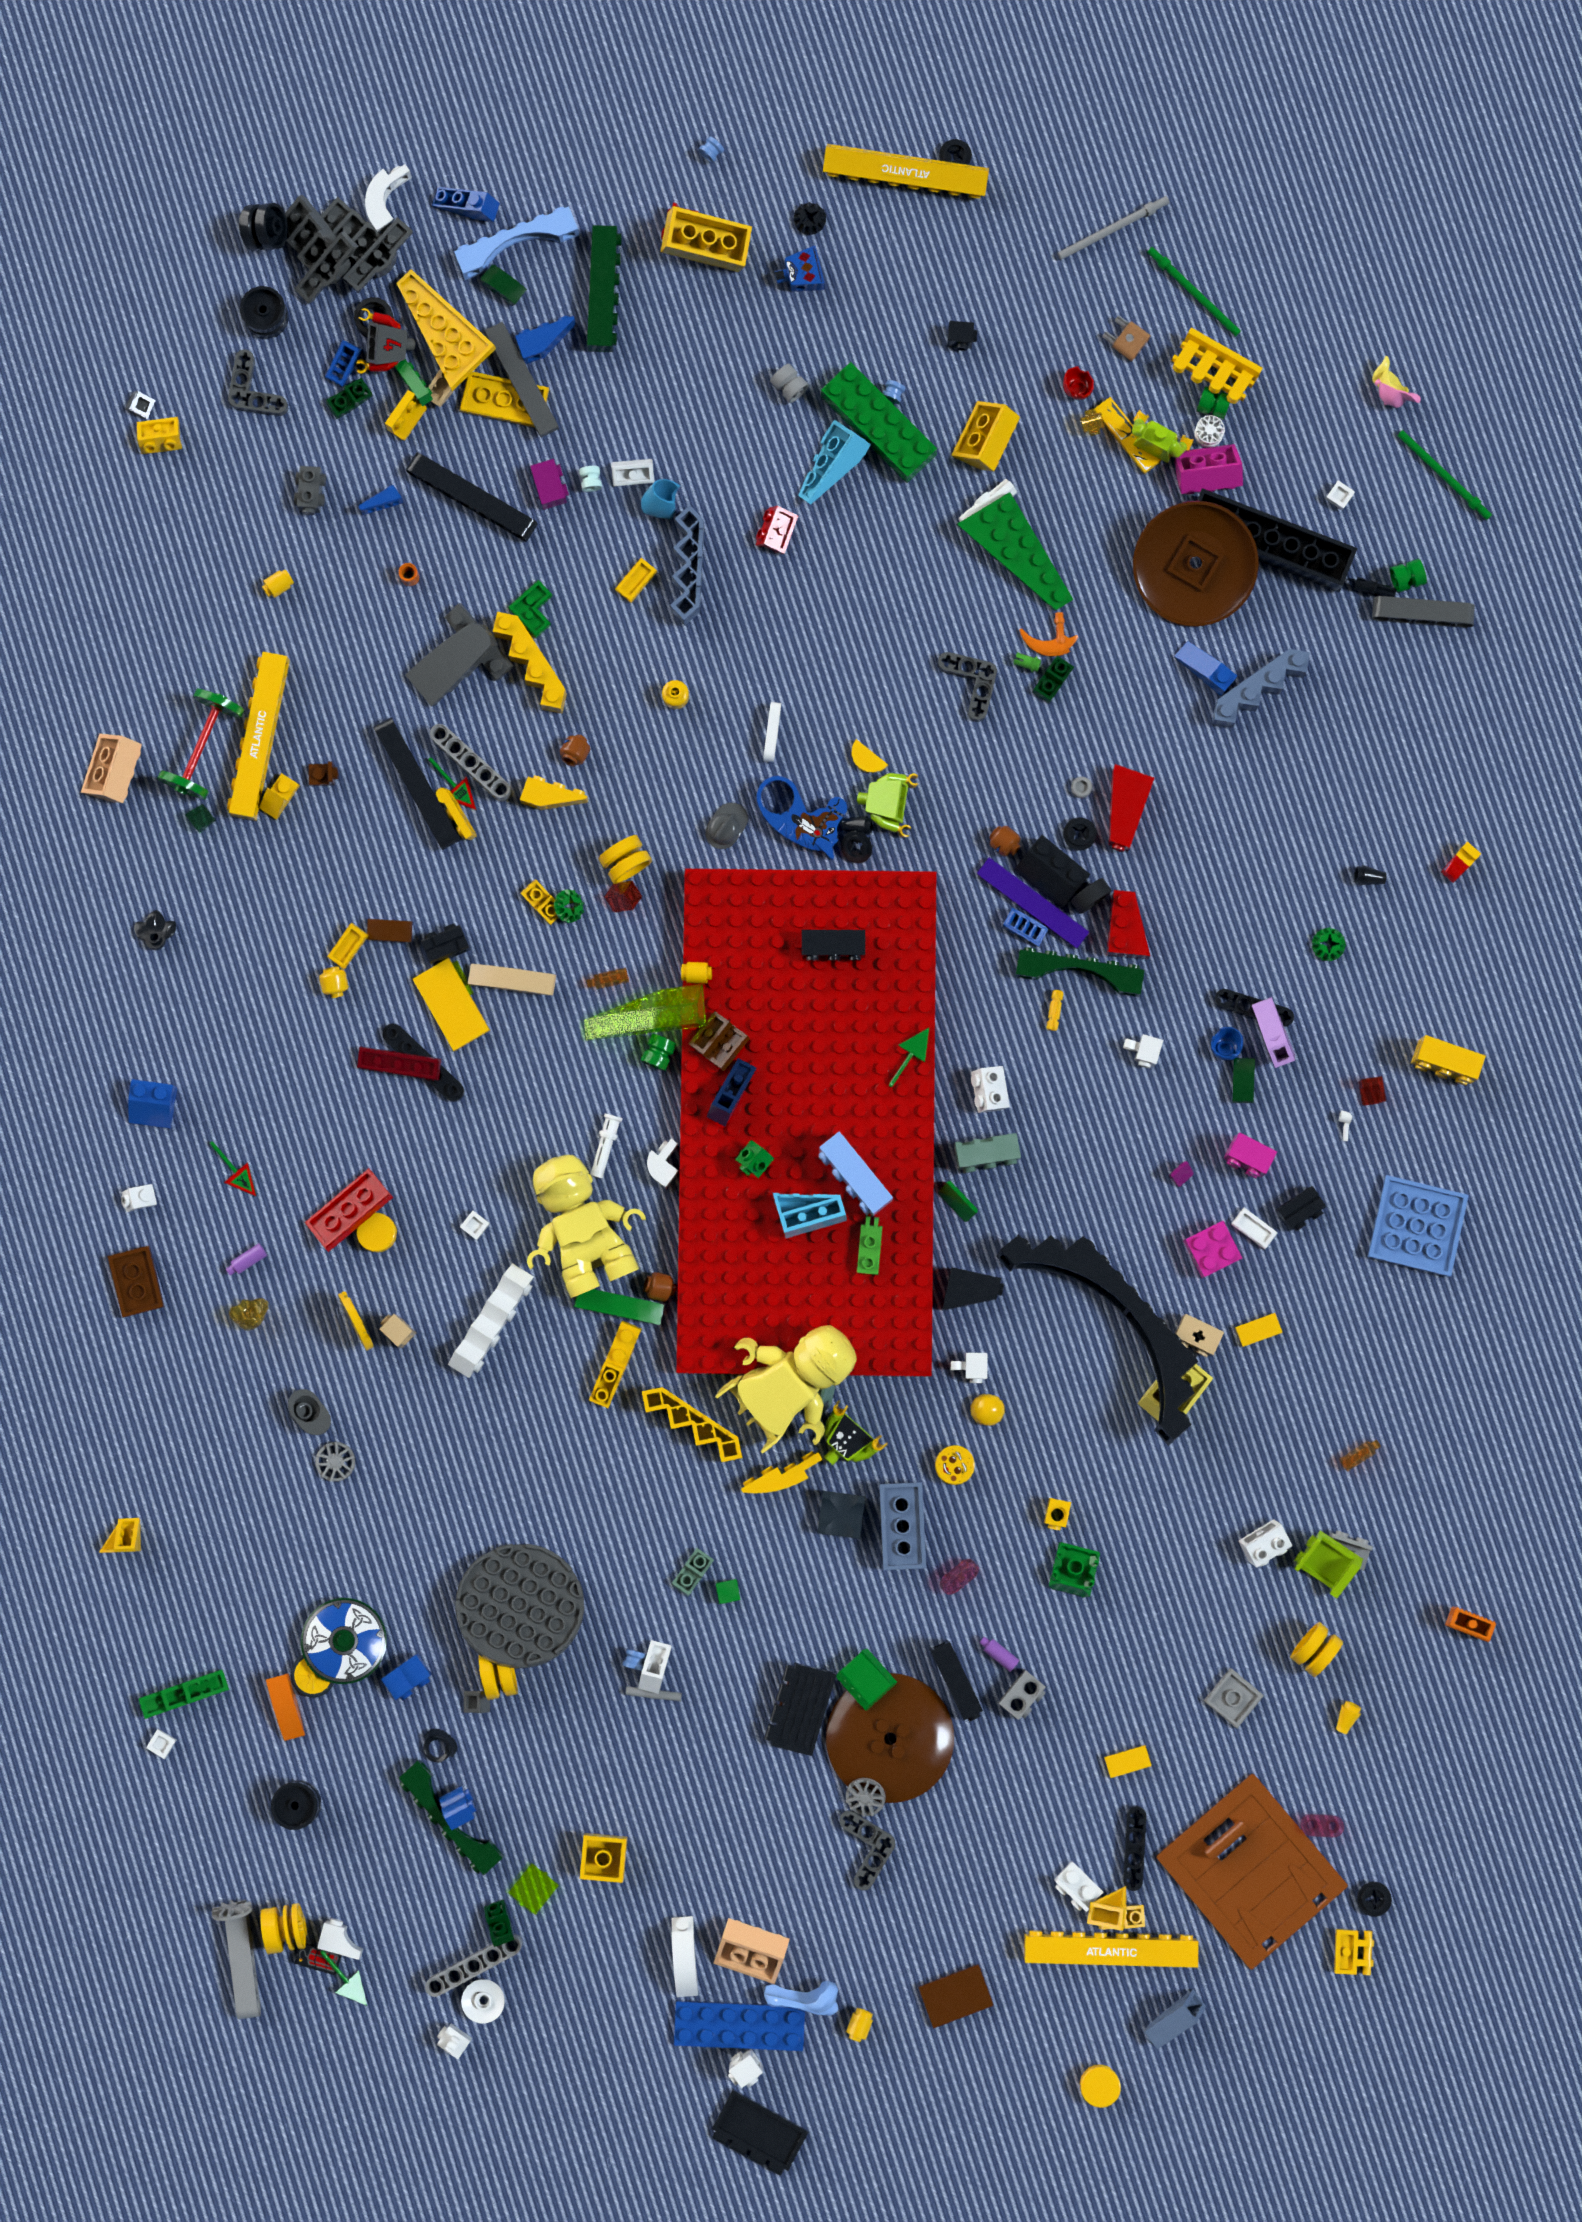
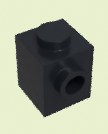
M949 321L947 347H953L959 351L972 349V343L977 342L978 331L974 330V322Z

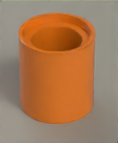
M411 563L401 565L399 576L403 584L406 586L416 585L419 581V573L415 565ZM407 571L414 572L412 578H404V574Z

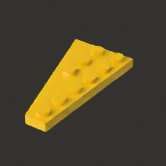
M410 269L396 284L453 391L496 347Z

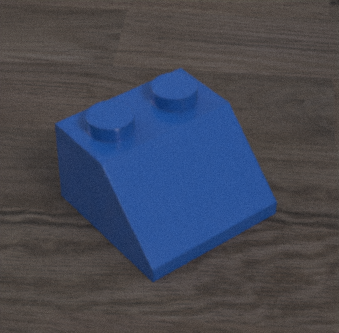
M131 1079L128 1097L129 1123L171 1129L177 1087L171 1084Z

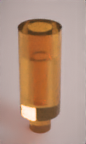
M626 968L594 974V978L586 980L588 988L596 986V989L629 982Z
M1377 1440L1371 1443L1366 1441L1339 1458V1461L1348 1472L1375 1455V1450L1380 1448L1381 1445Z

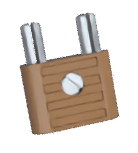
M1118 315L1115 318V322L1125 329L1118 338H1115L1107 331L1103 334V338L1113 345L1112 348L1132 362L1149 341L1151 335L1132 321L1129 323Z

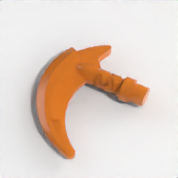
M1063 612L1055 613L1054 624H1056L1057 633L1054 640H1037L1029 636L1022 628L1020 629L1024 642L1033 651L1044 656L1055 657L1057 655H1065L1070 652L1069 648L1078 639V635L1071 638L1064 635L1065 619L1063 618Z

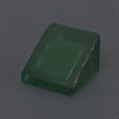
M204 804L185 814L199 833L216 821Z

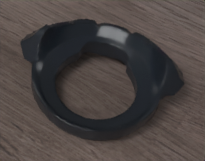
M431 1729L424 1735L423 1751L430 1761L442 1762L448 1757H454V1754H456L457 1743L444 1730ZM437 1739L443 1740L446 1744L445 1753L441 1757H435L429 1751L430 1743Z

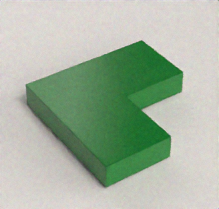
M538 580L509 605L508 609L518 616L528 631L537 638L551 626V623L538 609L551 599L553 595Z

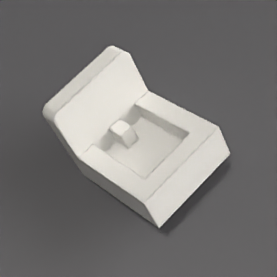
M152 1184L128 1188L122 1192L121 1203L126 1212L157 1205Z

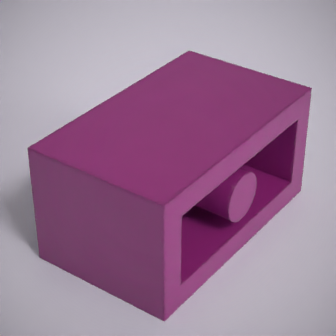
M554 459L531 465V471L543 510L567 503L565 496H568L569 493L566 483L561 484L560 477L563 476L560 464L556 465Z

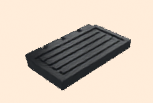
M796 1662L794 1666L786 1665L782 1680L789 1683H780L776 1697L777 1701L783 1703L782 1705L774 1703L770 1721L775 1722L776 1725L768 1724L764 1736L765 1740L771 1741V1746L812 1756L836 1673Z
M732 2089L712 2127L715 2130L712 2139L723 2145H726L727 2141L731 2139L732 2142L729 2148L745 2156L748 2149L751 2150L748 2159L761 2166H764L766 2161L769 2160L770 2163L767 2169L781 2176L784 2169L787 2171L790 2169L809 2133L803 2127Z

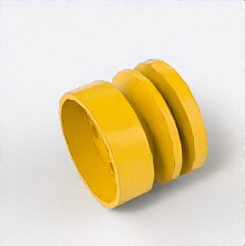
M299 1903L292 1904V1909H290L289 1905H284L283 1916L280 1915L277 1907L261 1910V1932L268 1955L283 1952L284 1942L287 1943L290 1951L295 1949V1945H297L298 1949L306 1947L307 1926Z

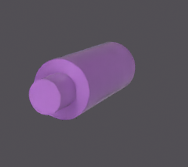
M258 1243L231 1261L232 1265L227 1267L226 1270L230 1276L235 1272L240 1274L268 1255L262 1245Z
M984 1636L979 1642L985 1647L983 1651L1009 1672L1019 1662L1018 1658L994 1639L990 1641Z

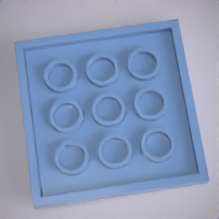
M1386 1175L1367 1257L1451 1277L1469 1195Z

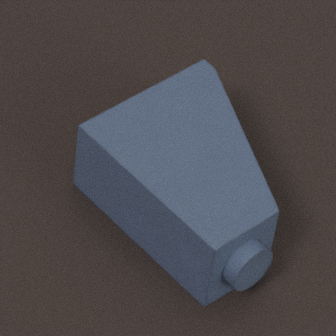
M1193 1989L1148 2024L1144 2033L1148 2042L1154 2045L1156 2049H1159L1198 2022L1206 2005Z

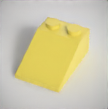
M1197 1364L1182 1377L1183 1380L1191 1384L1195 1392L1178 1409L1185 1414L1188 1413L1213 1379ZM1156 1379L1137 1404L1159 1421V1390Z

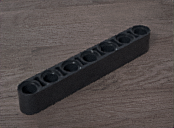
M416 452L406 468V472L414 478L525 542L529 540L538 525L529 516Z
M390 717L374 726L376 734L441 849L444 850L459 842V836L392 718Z

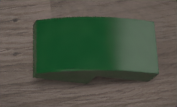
M493 264L490 265L479 279L494 294L498 293L512 306L518 302L527 290L517 280Z
M360 378L345 386L343 391L326 399V404L335 418L339 419L363 404L373 394L364 380Z
M1057 655L1032 693L1050 704L1074 669V666Z
M1255 1058L1234 1059L1233 1103H1254Z
M501 1900L484 1906L486 1922L489 1926L493 1946L496 1947L515 1940L505 1901Z

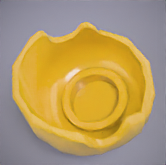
M991 1394L979 1395L970 1406L971 1416L975 1422L984 1426L997 1424L1005 1414L1002 1400Z

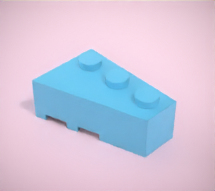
M773 1193L785 1238L847 1221L840 1195Z

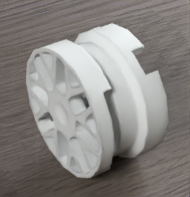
M1213 415L1205 416L1197 423L1194 432L1195 439L1202 447H1215L1222 441L1225 427L1222 420Z

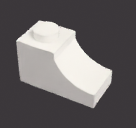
M651 1640L638 1689L659 1694L671 1645Z
M331 1918L330 1921L324 1922L318 1949L358 1960L363 1952V1948L355 1945L348 1937L347 1926L343 1925V1921Z

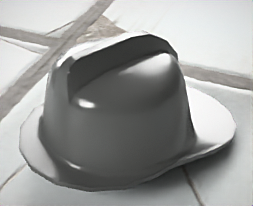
M737 803L722 805L706 827L705 836L707 841L717 849L731 847L748 823L746 810Z
M300 1389L290 1396L288 1400L290 1417L302 1430L311 1435H321L330 1428L331 1416L313 1392L307 1389Z

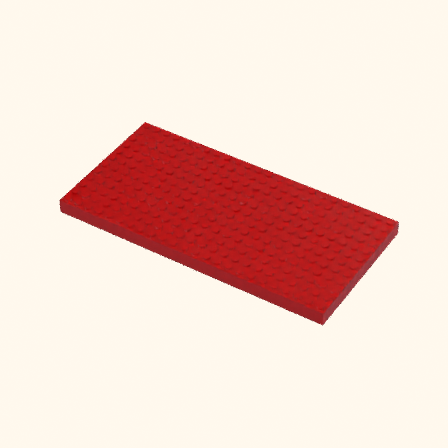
M685 868L683 964H687V962L708 963V967H712V979L708 980L707 984L683 981L677 1374L745 1375L752 1370L766 1367L767 1365L757 1362V1359H754L748 1365H743V1360L746 1356H750V1353L745 1348L739 1350L734 1348L740 1339L751 1338L757 1343L758 1348L759 1346H777L785 1353H794L799 1340L805 1337L808 1332L821 1326L831 1325L848 1338L855 1350L857 1360L848 1376L932 1377L937 872ZM802 930H865V958H861V961L857 962L848 961V958H840V961L835 962L827 961V958H819V961L813 962L806 961V958H802ZM714 1011L750 1038L725 1071H722L689 1045V1042ZM929 1028L925 1062L913 1055L894 1085L889 1087V1083L909 1055V1052L900 1047L899 1044ZM739 1058L757 1069L727 1125L723 1126L707 1118V1114L712 1102ZM839 1131L893 1197L892 1202L873 1217L870 1213L866 1215L859 1207L861 1202L857 1197L853 1199L845 1190L847 1187L843 1180L839 1182L832 1174V1170H834L830 1164L826 1166L819 1158V1147ZM750 1140L761 1146L774 1158L759 1178L752 1173L750 1176L746 1175L739 1169L741 1164L735 1160ZM773 1193L840 1195L847 1221L785 1238ZM866 1216L870 1217V1225H874V1218L879 1217L878 1226H882L878 1275L857 1273L861 1224H866Z

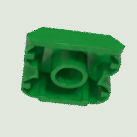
M1059 1542L1049 1587L1052 1590L1078 1595L1082 1598L1090 1597L1095 1582L1100 1552Z
M868 1648L861 1650L842 1670H839L836 1676L842 1686L849 1691L865 1711L871 1708L897 1684L893 1676Z

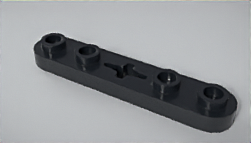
M392 1023L383 1029L382 1035L384 1040L396 1052L432 1057L399 1025ZM442 1065L440 1067L439 1080L426 1079L450 1102L460 1101L464 1096L465 1091L462 1084Z

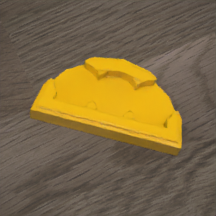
M857 739L852 745L851 755L858 769L865 773H876L888 767L886 762Z

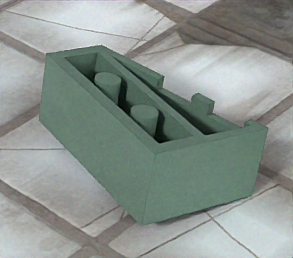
M1017 1133L993 1136L981 1140L974 1139L965 1143L955 1142L953 1146L958 1171L963 1170V1174L975 1172V1168L984 1166V1170L996 1168V1164L1004 1163L1005 1166L1017 1164V1160L1021 1159Z

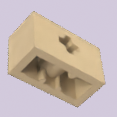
M396 1314L387 1315L380 1323L382 1327L379 1330L400 1348H403L417 1333Z
M1184 1314L1175 1334L1180 1337L1182 1344L1186 1348L1192 1346L1196 1348L1195 1352L1197 1354L1207 1357L1208 1355H1214L1224 1332L1190 1315ZM1201 1332L1200 1336L1203 1339L1195 1342V1337L1192 1336L1193 1333Z

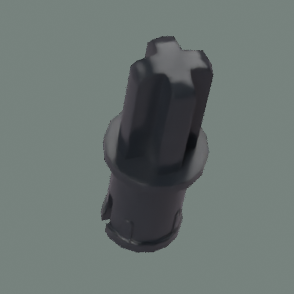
M1357 577L1354 590L1372 594L1373 597L1374 594L1395 597L1397 591L1395 587L1378 583V580L1375 582Z

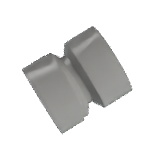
M790 363L780 368L773 375L770 382L778 391L783 390L782 395L789 403H793L806 392L809 384L801 376L797 377L798 372Z

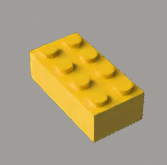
M673 206L667 212L660 252L740 272L746 264L752 226Z

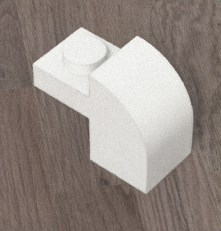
M672 1139L669 1142L665 1140L658 1149L660 1151L659 1155L651 1150L647 1159L650 1175L666 1189L679 1173L676 1168L666 1162L679 1146Z

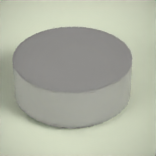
M1086 777L1074 779L1071 785L1072 794L1077 798H1086L1090 795L1092 791L1091 781Z

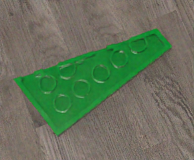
M1010 492L956 524L1008 571L1019 578L1024 585H1027L1054 611L1074 600Z

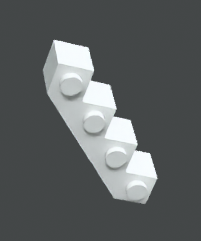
M511 1264L502 1276L496 1290L486 1301L480 1315L470 1326L464 1340L454 1351L448 1363L449 1366L468 1378L471 1377L474 1371L476 1373L480 1371L484 1365L483 1358L490 1347L494 1348L500 1339L498 1335L507 1321L511 1322L517 1312L515 1308L523 1296L527 1297L533 1286L530 1283L534 1276L515 1264Z

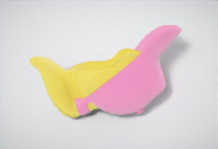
M1385 356L1383 362L1372 376L1373 383L1379 387V395L1384 405L1399 408L1406 401L1420 403L1421 397L1415 393H1410L1409 389L1402 386L1399 379L1389 371V357Z

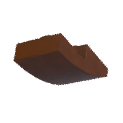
M368 919L367 934L369 936L367 940L412 942L413 921Z

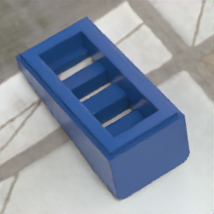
M342 340L325 378L344 387L363 350ZM348 349L354 352L353 356L345 353V350ZM344 356L345 358L351 360L350 363L348 364L345 361L341 360V357ZM337 364L345 366L347 368L346 371L336 367ZM334 371H336V372L342 374L343 377H342V379H341V378H339V377L333 375L332 373H333Z
M391 485L358 507L362 515L404 502L395 486Z
M1013 907L1002 926L1005 930L1037 947L1040 946L1049 929ZM1016 916V917H1018V920H1017L1015 926L1013 927V926L1010 925V924L1012 923L1014 917ZM1023 920L1026 923L1022 931L1018 930V927L1020 926ZM1031 924L1033 925V928L1029 935L1025 934V932ZM1038 928V929H1040L1041 931H1040V933L1038 934V936H1037V938H1036V940H1035V939L1032 938V937H1033V935H1034L1036 929Z

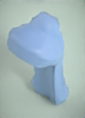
M824 1981L819 1988L809 1992L787 1990L776 1984L765 1986L764 1997L767 2004L771 2007H791L831 2016L838 2011V2004L836 2002L838 1988L836 1983Z

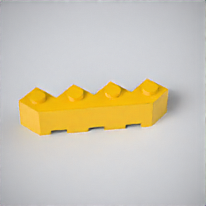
M497 612L493 628L494 636L512 641L509 651L511 662L528 665L525 675L526 686L544 689L540 703L542 710L562 714L567 695L563 684L519 617Z
M663 1387L642 1391L646 1413L667 1409L671 1429L692 1425L696 1446L717 1442L721 1462L743 1458L739 1438Z

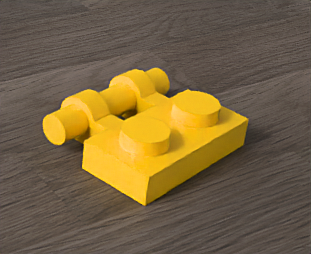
M1336 1929L1335 1974L1357 1975V1966H1363L1362 1974L1371 1975V1967L1374 1964L1372 1959V1947H1374L1373 1931L1364 1930V1939H1358V1930ZM1358 1946L1363 1947V1958L1361 1959L1357 1958Z

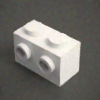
M1003 1066L980 1068L971 1072V1084L974 1087L975 1093L974 1102L978 1113L1000 1111L1010 1107Z
M1275 1519L1238 1541L1248 1561L1256 1568L1268 1564L1270 1559L1286 1553L1287 1549L1292 1547L1283 1526Z
M749 2049L745 2053L740 2051L731 2058L730 2074L728 2076L735 2086L739 2084L741 2088L744 2086L749 2088L758 2081L759 2075L763 2073V2065L753 2050Z

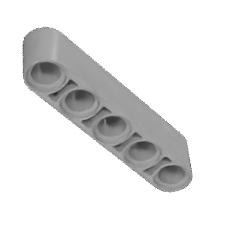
M436 724L431 728L430 736L433 742L490 795L501 802L507 801L510 798L511 788L507 781L443 724ZM438 731L446 732L443 739L435 738ZM453 745L461 746V750L458 753L450 752ZM468 759L476 760V764L473 767L465 765ZM485 772L491 773V778L488 781L481 780V775ZM500 786L507 788L506 793L503 795L496 794V789Z
M248 1914L238 1919L225 1921L238 2019L261 2016Z
M514 1934V1939L518 1943V1948L515 1950L509 1949L507 1943L496 1947L492 1943L434 1974L425 1985L426 1992L432 1997L440 1996L511 1958L521 1950L523 1946L522 1938L518 1934ZM489 1950H496L499 1958L491 1960L488 1957ZM469 1961H478L480 1968L478 1970L470 1969ZM457 1970L461 1978L457 1981L450 1978V1971ZM431 1981H439L441 1983V1990L434 1991L430 1985Z

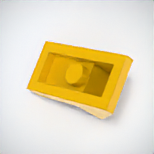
M281 773L272 788L266 789L259 809L277 820L300 785Z

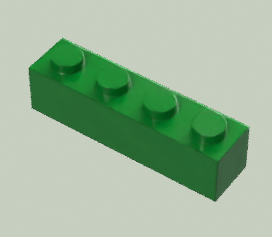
M405 359L395 365L398 374L411 392L415 394L421 406L433 400L429 387H425L426 383L423 379H419L420 375L416 370H413L414 367L411 362L408 363Z

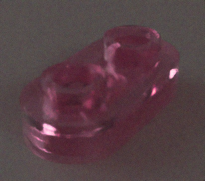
M972 1559L961 1561L940 1580L941 1589L947 1595L955 1594L977 1576L979 1572L978 1565Z
M1307 1814L1300 1821L1301 1830L1308 1836L1338 1837L1344 1831V1823L1336 1815ZM1309 1821L1314 1822V1827L1311 1829L1307 1827ZM1330 1822H1335V1829H1329Z

